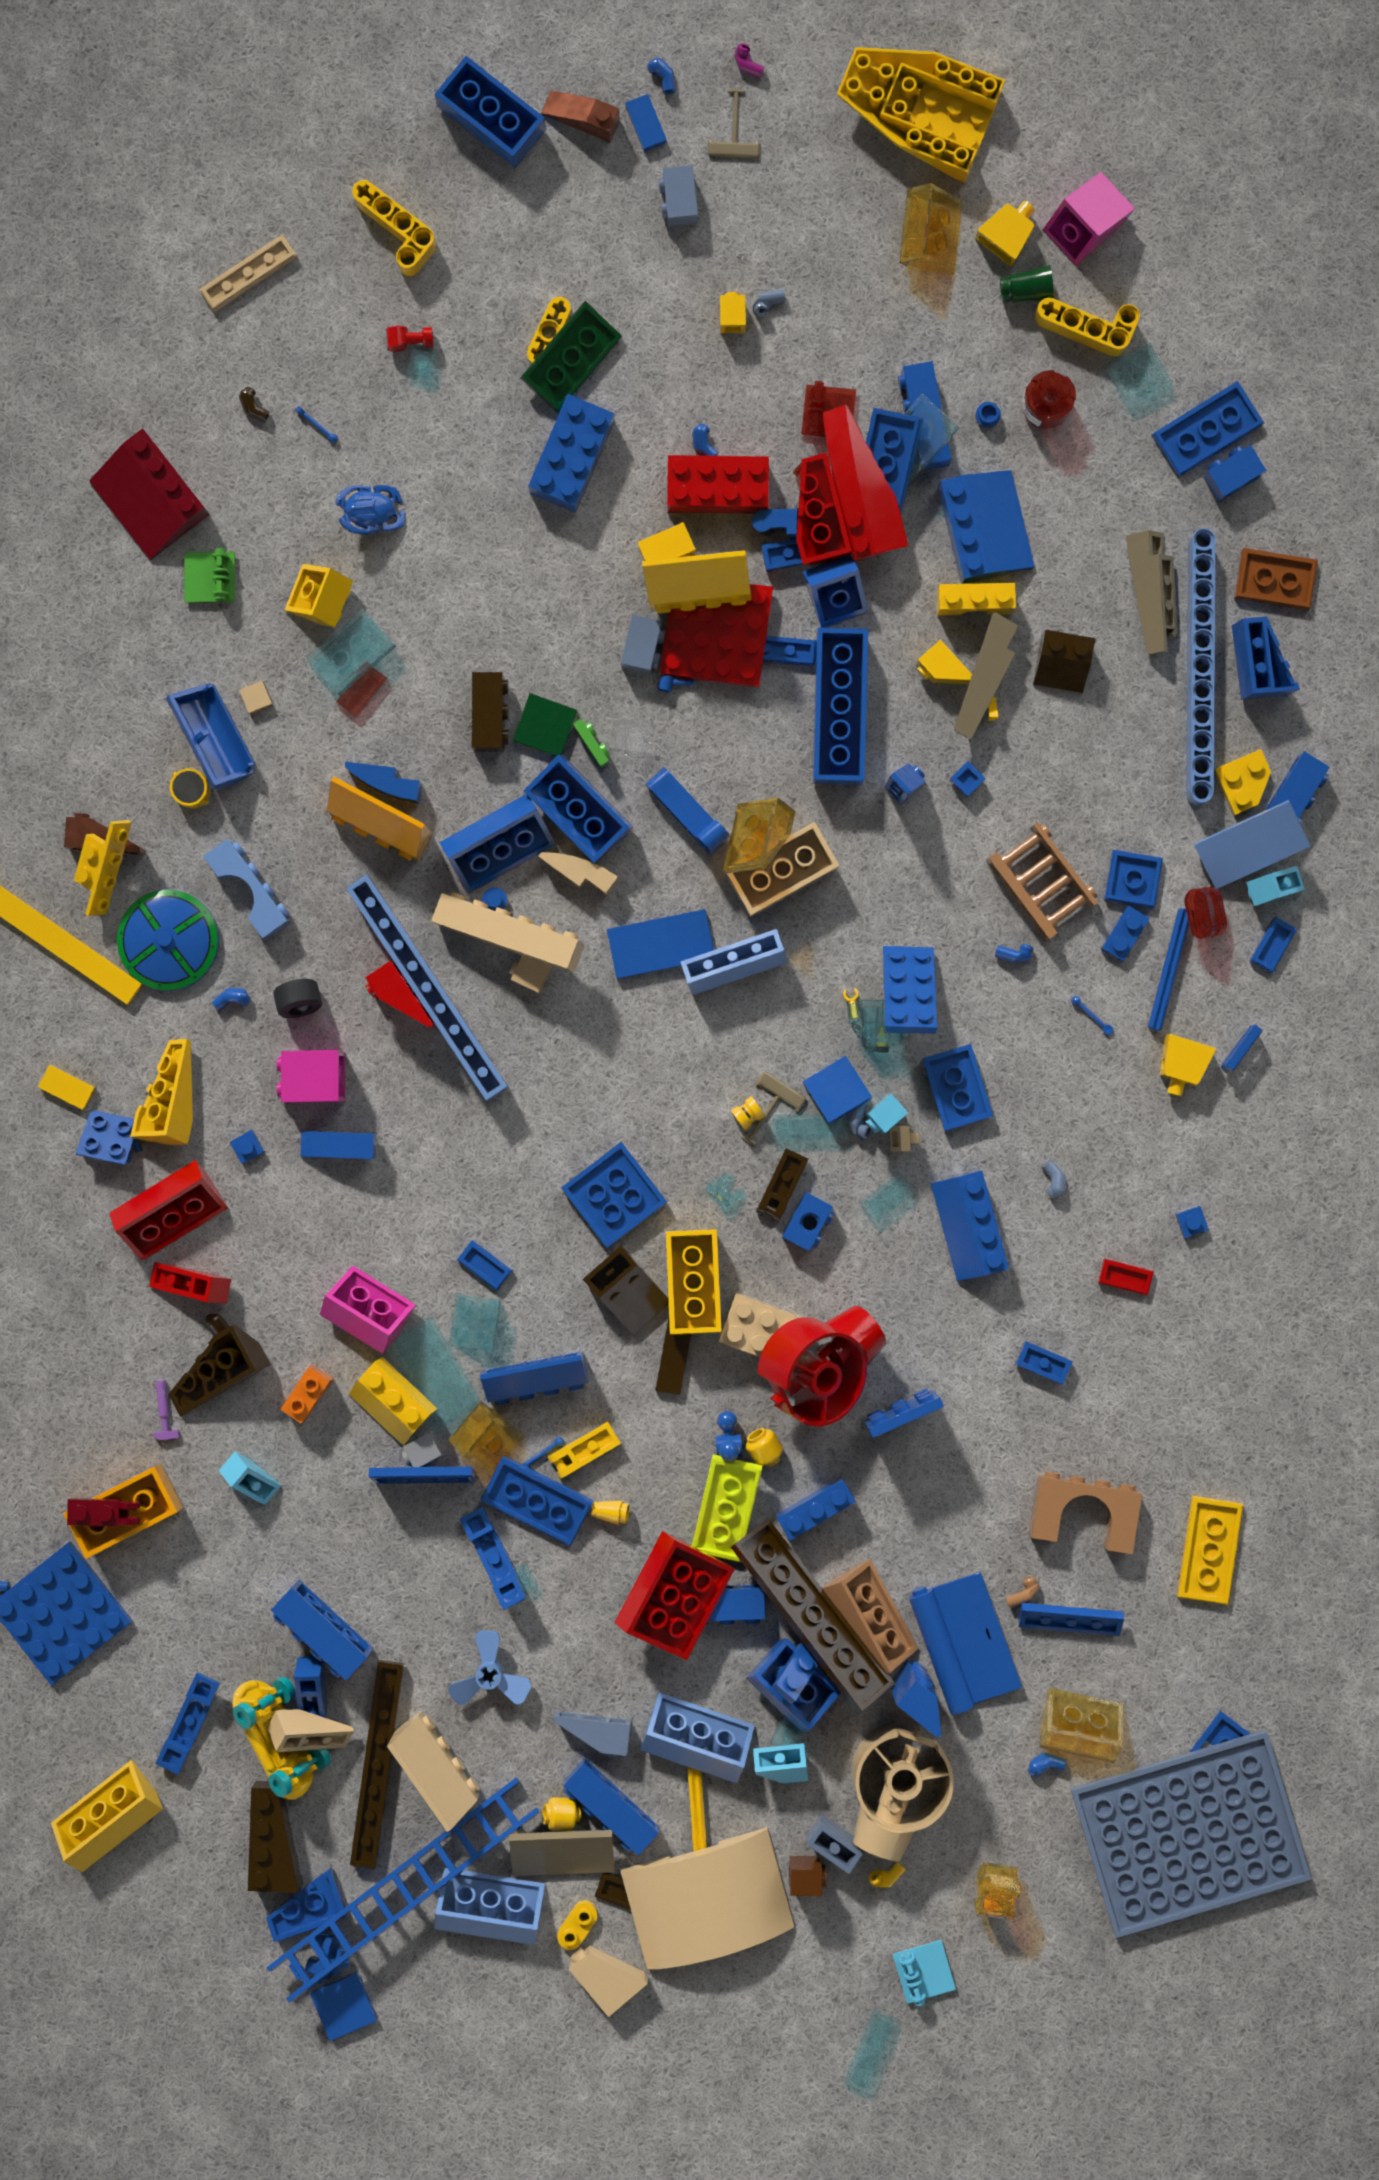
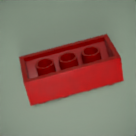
M194 1160L109 1212L115 1232L143 1261L223 1212L228 1206L207 1172Z

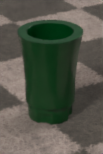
M1050 264L1000 278L1002 302L1012 301V303L1054 298Z

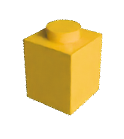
M727 292L725 295H720V333H745V295H740L738 292Z

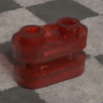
M1215 887L1189 890L1185 896L1184 903L1191 933L1199 939L1224 934L1227 929V918L1220 891Z

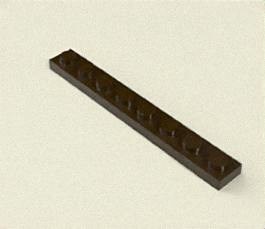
M379 1660L377 1665L350 1865L375 1869L377 1865L392 1756L387 1745L395 1732L404 1663Z

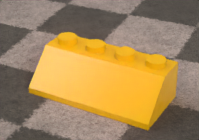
M130 1760L51 1822L63 1861L75 1869L84 1872L163 1810L156 1790L135 1763Z

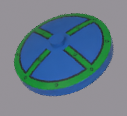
M158 890L137 899L124 913L117 932V948L124 967L137 981L154 989L174 991L195 984L209 972L218 954L219 932L213 915L197 898L177 890Z

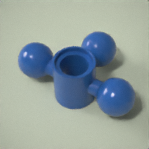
M731 1411L722 1412L717 1419L718 1426L724 1431V1435L716 1436L717 1455L726 1461H733L737 1457H742L741 1434L733 1435L732 1432L737 1426L738 1420Z

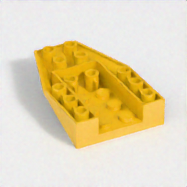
M855 47L837 96L897 147L956 180L965 183L1001 96L1005 79L937 52Z

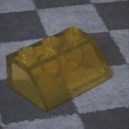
M932 183L907 189L900 264L914 271L950 275L955 273L962 208L961 199Z
M1048 1688L1040 1727L1039 1748L1115 1763L1123 1744V1703Z

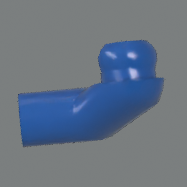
M654 58L649 61L647 65L649 73L653 75L658 74L662 78L663 93H674L673 69L662 58Z
M1041 1753L1030 1761L1028 1772L1033 1777H1039L1049 1768L1063 1771L1066 1759L1049 1753Z

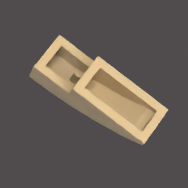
M541 852L539 855L540 860L580 889L588 881L607 895L618 881V876L585 859L559 853Z

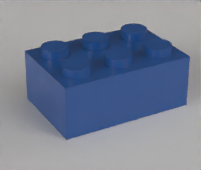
M784 1638L776 1642L746 1679L801 1732L809 1731L841 1692L819 1668L815 1669L799 1697L792 1704L771 1688L797 1648L789 1639Z

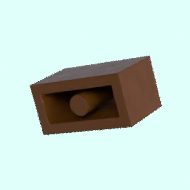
M789 1856V1888L791 1896L822 1897V1888H827V1872L825 1865L821 1864L820 1856Z

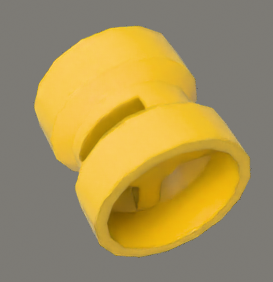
M752 1096L745 1100L744 1105L741 1107L737 1106L731 1110L745 1131L751 1127L755 1120L760 1121L765 1117V1114ZM744 1110H746V1112L748 1113V1115H749L751 1118H748V1117H747V1115L745 1114Z

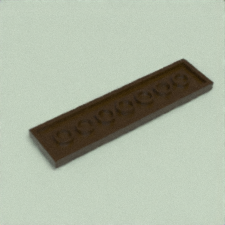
M769 1518L731 1546V1549L857 1714L864 1711L895 1684Z

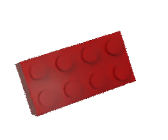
M668 455L667 513L755 514L759 510L768 509L769 456Z

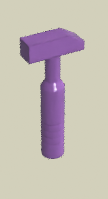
M166 1380L155 1381L162 1431L153 1432V1437L159 1440L179 1438L178 1430H169L168 1428L169 1409Z

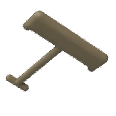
M729 89L728 93L734 94L732 142H714L710 139L708 141V155L710 157L758 159L760 154L759 141L755 143H737L739 94L744 95L745 90Z
M766 1071L761 1074L755 1085L756 1087H764L776 1096L765 1111V1117L757 1123L750 1136H741V1139L753 1147L757 1145L753 1138L779 1098L793 1106L796 1113L801 1110L807 1100L805 1096Z

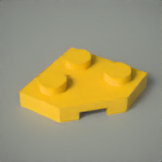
M1261 749L1214 769L1216 778L1233 816L1256 807L1260 802L1271 774Z

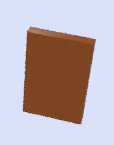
M1243 548L1234 599L1309 611L1318 560Z

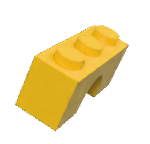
M1015 583L939 584L936 590L937 616L962 615L970 611L987 612V615H992L993 613L1005 615L1013 614L1016 609Z

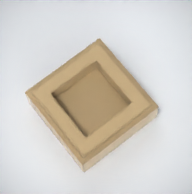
M263 681L239 690L250 715L273 705Z

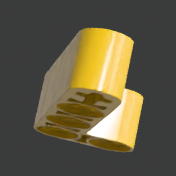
M367 180L357 181L352 188V194L357 207L403 242V245L396 253L399 269L406 276L416 275L436 250L433 231ZM382 208L391 209L388 214H379ZM402 223L410 224V227L406 230L398 229ZM423 238L430 239L427 245L418 244ZM406 258L415 259L410 265L403 264Z
M1054 298L1041 300L1035 312V321L1039 326L1112 357H1118L1124 353L1140 318L1138 308L1131 304L1120 307L1113 323ZM1046 309L1051 311L1049 316L1044 315ZM1058 314H1061L1060 320L1056 321ZM1121 316H1129L1132 323L1123 322ZM1065 320H1074L1076 326L1070 327L1066 325ZM1088 329H1096L1099 332V336H1091ZM1111 339H1119L1122 342V346L1113 345Z

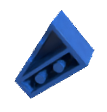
M1267 616L1243 618L1231 625L1241 700L1287 696L1300 690L1298 683L1294 682L1288 669L1290 668L1288 661H1285L1281 654L1280 644Z

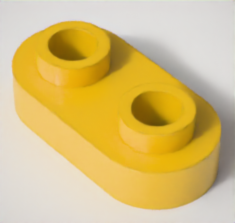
M586 1900L578 1902L560 1926L557 1939L560 1946L564 1949L573 1950L579 1947L595 1924L597 1908L592 1902ZM585 1912L589 1915V1918L582 1919L580 1914ZM573 1934L575 1938L569 1941L565 1936Z

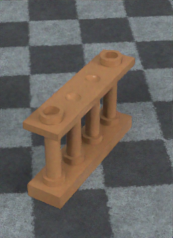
M1036 822L1030 827L1035 834L1005 856L1003 854L1000 856L996 852L986 861L1047 941L1057 934L1055 930L1056 924L1084 903H1087L1092 908L1098 904L1095 899L1098 896L1090 885L1085 886L1050 839L1052 834L1044 824L1040 826ZM1041 842L1050 854L1021 876H1015L1009 869L1012 866L1011 863ZM1056 862L1065 874L1036 896H1030L1024 889L1027 887L1026 884ZM1071 882L1080 895L1053 915L1045 917L1040 910L1041 904Z

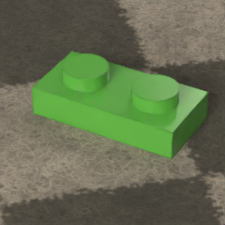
M581 718L573 723L574 729L600 769L602 770L610 764L608 757L611 755L603 743L598 745L594 738L597 733L590 722L585 724Z

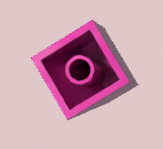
M1100 172L1062 201L1043 228V231L1071 262L1077 266L1123 225L1135 208L1107 177Z
M281 1051V1057H277V1071L281 1072V1082L277 1083V1097H281V1102H345L344 1051Z

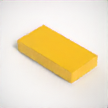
M52 1065L48 1066L38 1088L82 1110L86 1109L96 1087Z

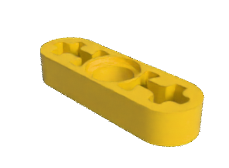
M555 297L549 302L527 350L530 364L535 360L533 352L540 350L541 342L546 344L545 348L553 339L545 338L542 335L543 329L548 326L554 327L557 334L569 320L571 306L566 298ZM562 304L566 312L559 313L557 321L561 323L559 325L554 321L556 315L554 307H559Z

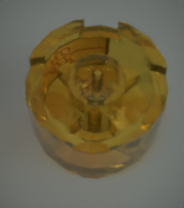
M987 1862L980 1864L975 1884L978 1885V1898H974L976 1914L1014 1919L1016 1911L1014 1900L1019 1898L1021 1893V1883L1017 1882L1018 1867Z

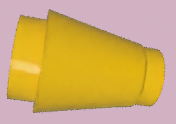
M623 1500L593 1502L591 1516L621 1526V1524L628 1523L630 1504L624 1503Z

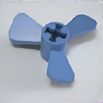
M494 1630L478 1631L475 1640L482 1662L475 1676L454 1682L449 1686L448 1692L458 1705H465L480 1688L491 1690L498 1687L514 1704H522L531 1689L530 1679L503 1673L502 1664L496 1660L500 1635ZM485 1668H487L488 1672H492L493 1669L496 1671V1675L493 1676L491 1681L485 1680L486 1677L482 1672Z

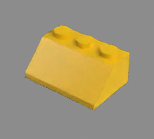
M383 1357L376 1360L365 1371L349 1392V1395L403 1446L437 1410L422 1393Z

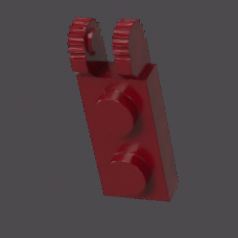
M69 1498L67 1500V1525L140 1524V1518L134 1516L121 1517V1509H139L140 1502L121 1501V1499Z

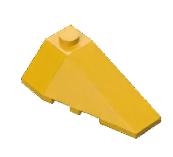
M169 1040L158 1063L157 1071L159 1073L154 1084L149 1083L146 1089L149 1092L144 1105H139L136 1111L130 1137L166 1145H188L193 1122L191 1040Z

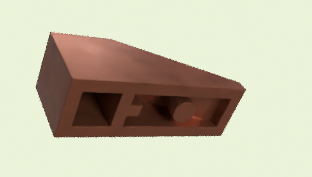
M553 90L550 91L541 115L611 143L620 121L619 108L595 98Z
M74 813V817H66L64 847L69 850L82 851L86 834H95L101 839L106 840L109 828L90 818L89 814ZM127 839L124 854L145 855V849Z

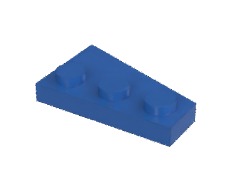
M332 1866L303 1887L299 1893L294 1894L267 1915L266 1920L274 1942L320 1927L345 1908Z

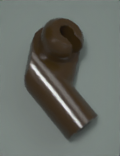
M209 1314L205 1318L206 1326L210 1327L216 1335L229 1327L228 1323L219 1314Z

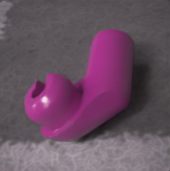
M745 43L739 44L734 53L739 70L761 79L765 66L752 62L749 53L750 47Z

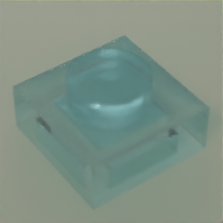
M412 349L407 375L432 381L437 354Z

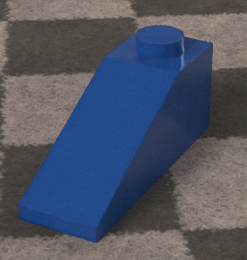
M908 763L892 773L884 787L902 805L924 786L926 781L923 778L925 775L916 765L912 767Z
M314 1656L298 1657L294 1673L298 1709L327 1718L324 1660L319 1661Z

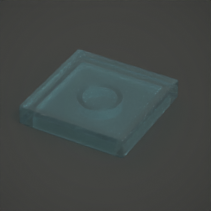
M1151 343L1105 367L1129 412L1174 387Z

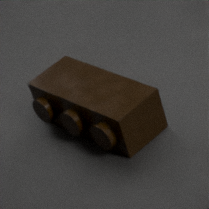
M472 672V749L474 752H504V745L509 743L508 730H504V720L509 719V706L504 705V695H509V680L504 679L503 672Z

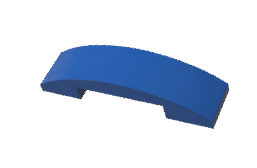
M481 1507L460 1518L493 1584L492 1588L502 1609L506 1610L527 1599L510 1557L484 1508Z
M199 1672L196 1673L173 1728L157 1758L156 1765L177 1775L180 1773L213 1703L220 1682Z

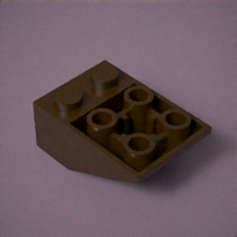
M623 1245L619 1246L582 1279L633 1335L669 1305L668 1297Z

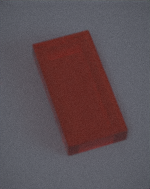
M366 663L336 702L357 718L387 681V677L369 663Z

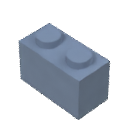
M693 165L663 168V178H658L660 194H665V203H661L662 219L667 218L668 227L698 224Z
M632 614L621 660V668L650 675L652 668L657 669L660 654L656 653L658 644L663 645L666 629H662V621Z
M822 1814L807 1834L806 1845L848 1874L864 1853V1850L853 1843V1835Z

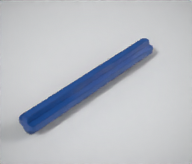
M1180 908L1177 912L1148 1028L1155 1031H1161L1165 1021L1192 916V911Z

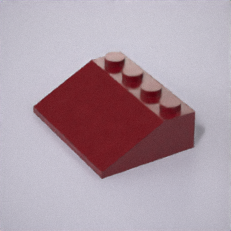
M143 428L122 443L89 480L150 560L210 515Z

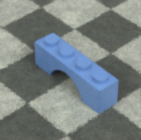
M227 839L203 857L219 878H239L248 883L254 896L253 909L248 919L260 936L268 940L291 923L287 918L290 913L282 903L277 904L273 899L275 892L267 882L263 884L257 877L261 873L253 862L248 864L243 856L246 852L238 842L233 843Z

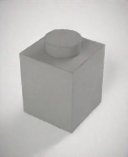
M432 1430L402 1447L404 1449L402 1456L406 1464L413 1467H421L444 1453Z

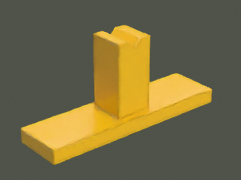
M996 697L992 698L988 706V721L998 719Z

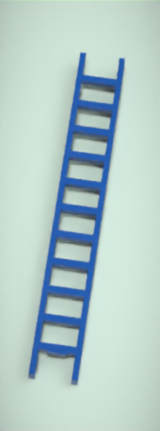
M518 1778L513 1779L459 1820L450 1831L442 1833L266 1968L270 1972L289 1959L291 1971L297 1980L301 1979L304 1983L303 1986L286 1998L288 2003L297 1999L508 1838L510 1834H514L519 1828L538 1815L541 1811L539 1808H535L518 1821L502 1797L518 1785L520 1780ZM496 1801L513 1825L499 1836H497L482 1814V1811ZM474 1817L477 1818L492 1842L478 1852L461 1829ZM453 1833H456L471 1858L457 1868L440 1844ZM432 1849L436 1850L450 1871V1874L436 1884L419 1860ZM411 1865H414L429 1888L417 1899H414L399 1876ZM392 1880L409 1904L395 1916L378 1891ZM371 1896H373L388 1920L374 1932L357 1907ZM352 1912L367 1935L366 1938L354 1947L351 1946L337 1924L340 1919ZM329 1928L332 1929L346 1951L345 1954L333 1963H331L316 1939ZM308 1944L311 1945L325 1967L324 1970L312 1979H310L295 1955Z

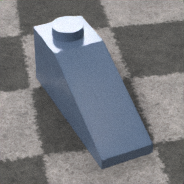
M555 1711L553 1720L555 1723L600 1753H605L606 1757L620 1759L621 1756H627L631 1720Z

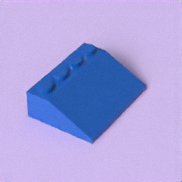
M1011 470L967 474L940 481L938 492L961 584H968L1035 567Z

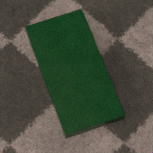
M584 301L519 379L558 413L567 394L573 396L620 340L622 335L591 305Z

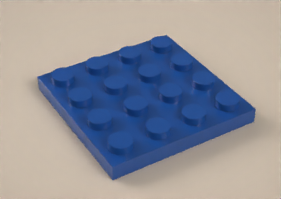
M71 1541L0 1596V1621L50 1685H53L133 1621Z

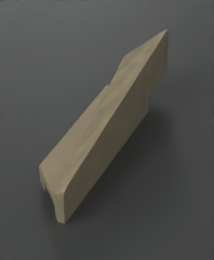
M1148 530L1127 535V551L1146 650L1148 654L1166 652L1168 650V640L1174 638L1178 632L1173 556L1163 554L1164 533Z
M998 613L992 614L954 727L957 733L970 740L1015 655L1007 647L1018 625Z

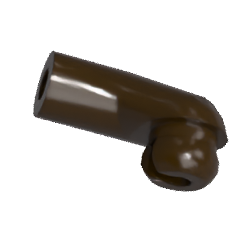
M244 388L239 394V400L244 413L265 423L270 412L256 405V391L253 388Z

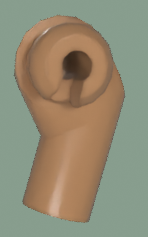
M1034 1576L1026 1577L1023 1580L1025 1588L1021 1592L1006 1597L1010 1608L1020 1606L1022 1603H1029L1039 1591V1583L1036 1582Z

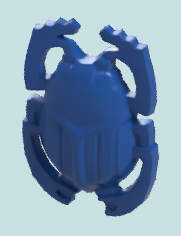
M355 485L343 489L335 500V505L344 509L345 513L342 518H339L341 526L350 533L360 535L378 532L380 530L379 526H381V530L384 532L403 527L405 512L402 510L399 516L393 506L395 499H397L398 503L402 502L401 495L396 487L376 485L373 486L374 492L372 493L371 486ZM356 490L358 491L357 493L349 497L347 501L345 500L348 494ZM381 492L389 493L392 498L384 496ZM393 516L396 517V522L394 524H387V521L389 519H391ZM350 522L354 523L355 525H357V526H359V527L366 528V529H360V528H358V527H355V526H353Z

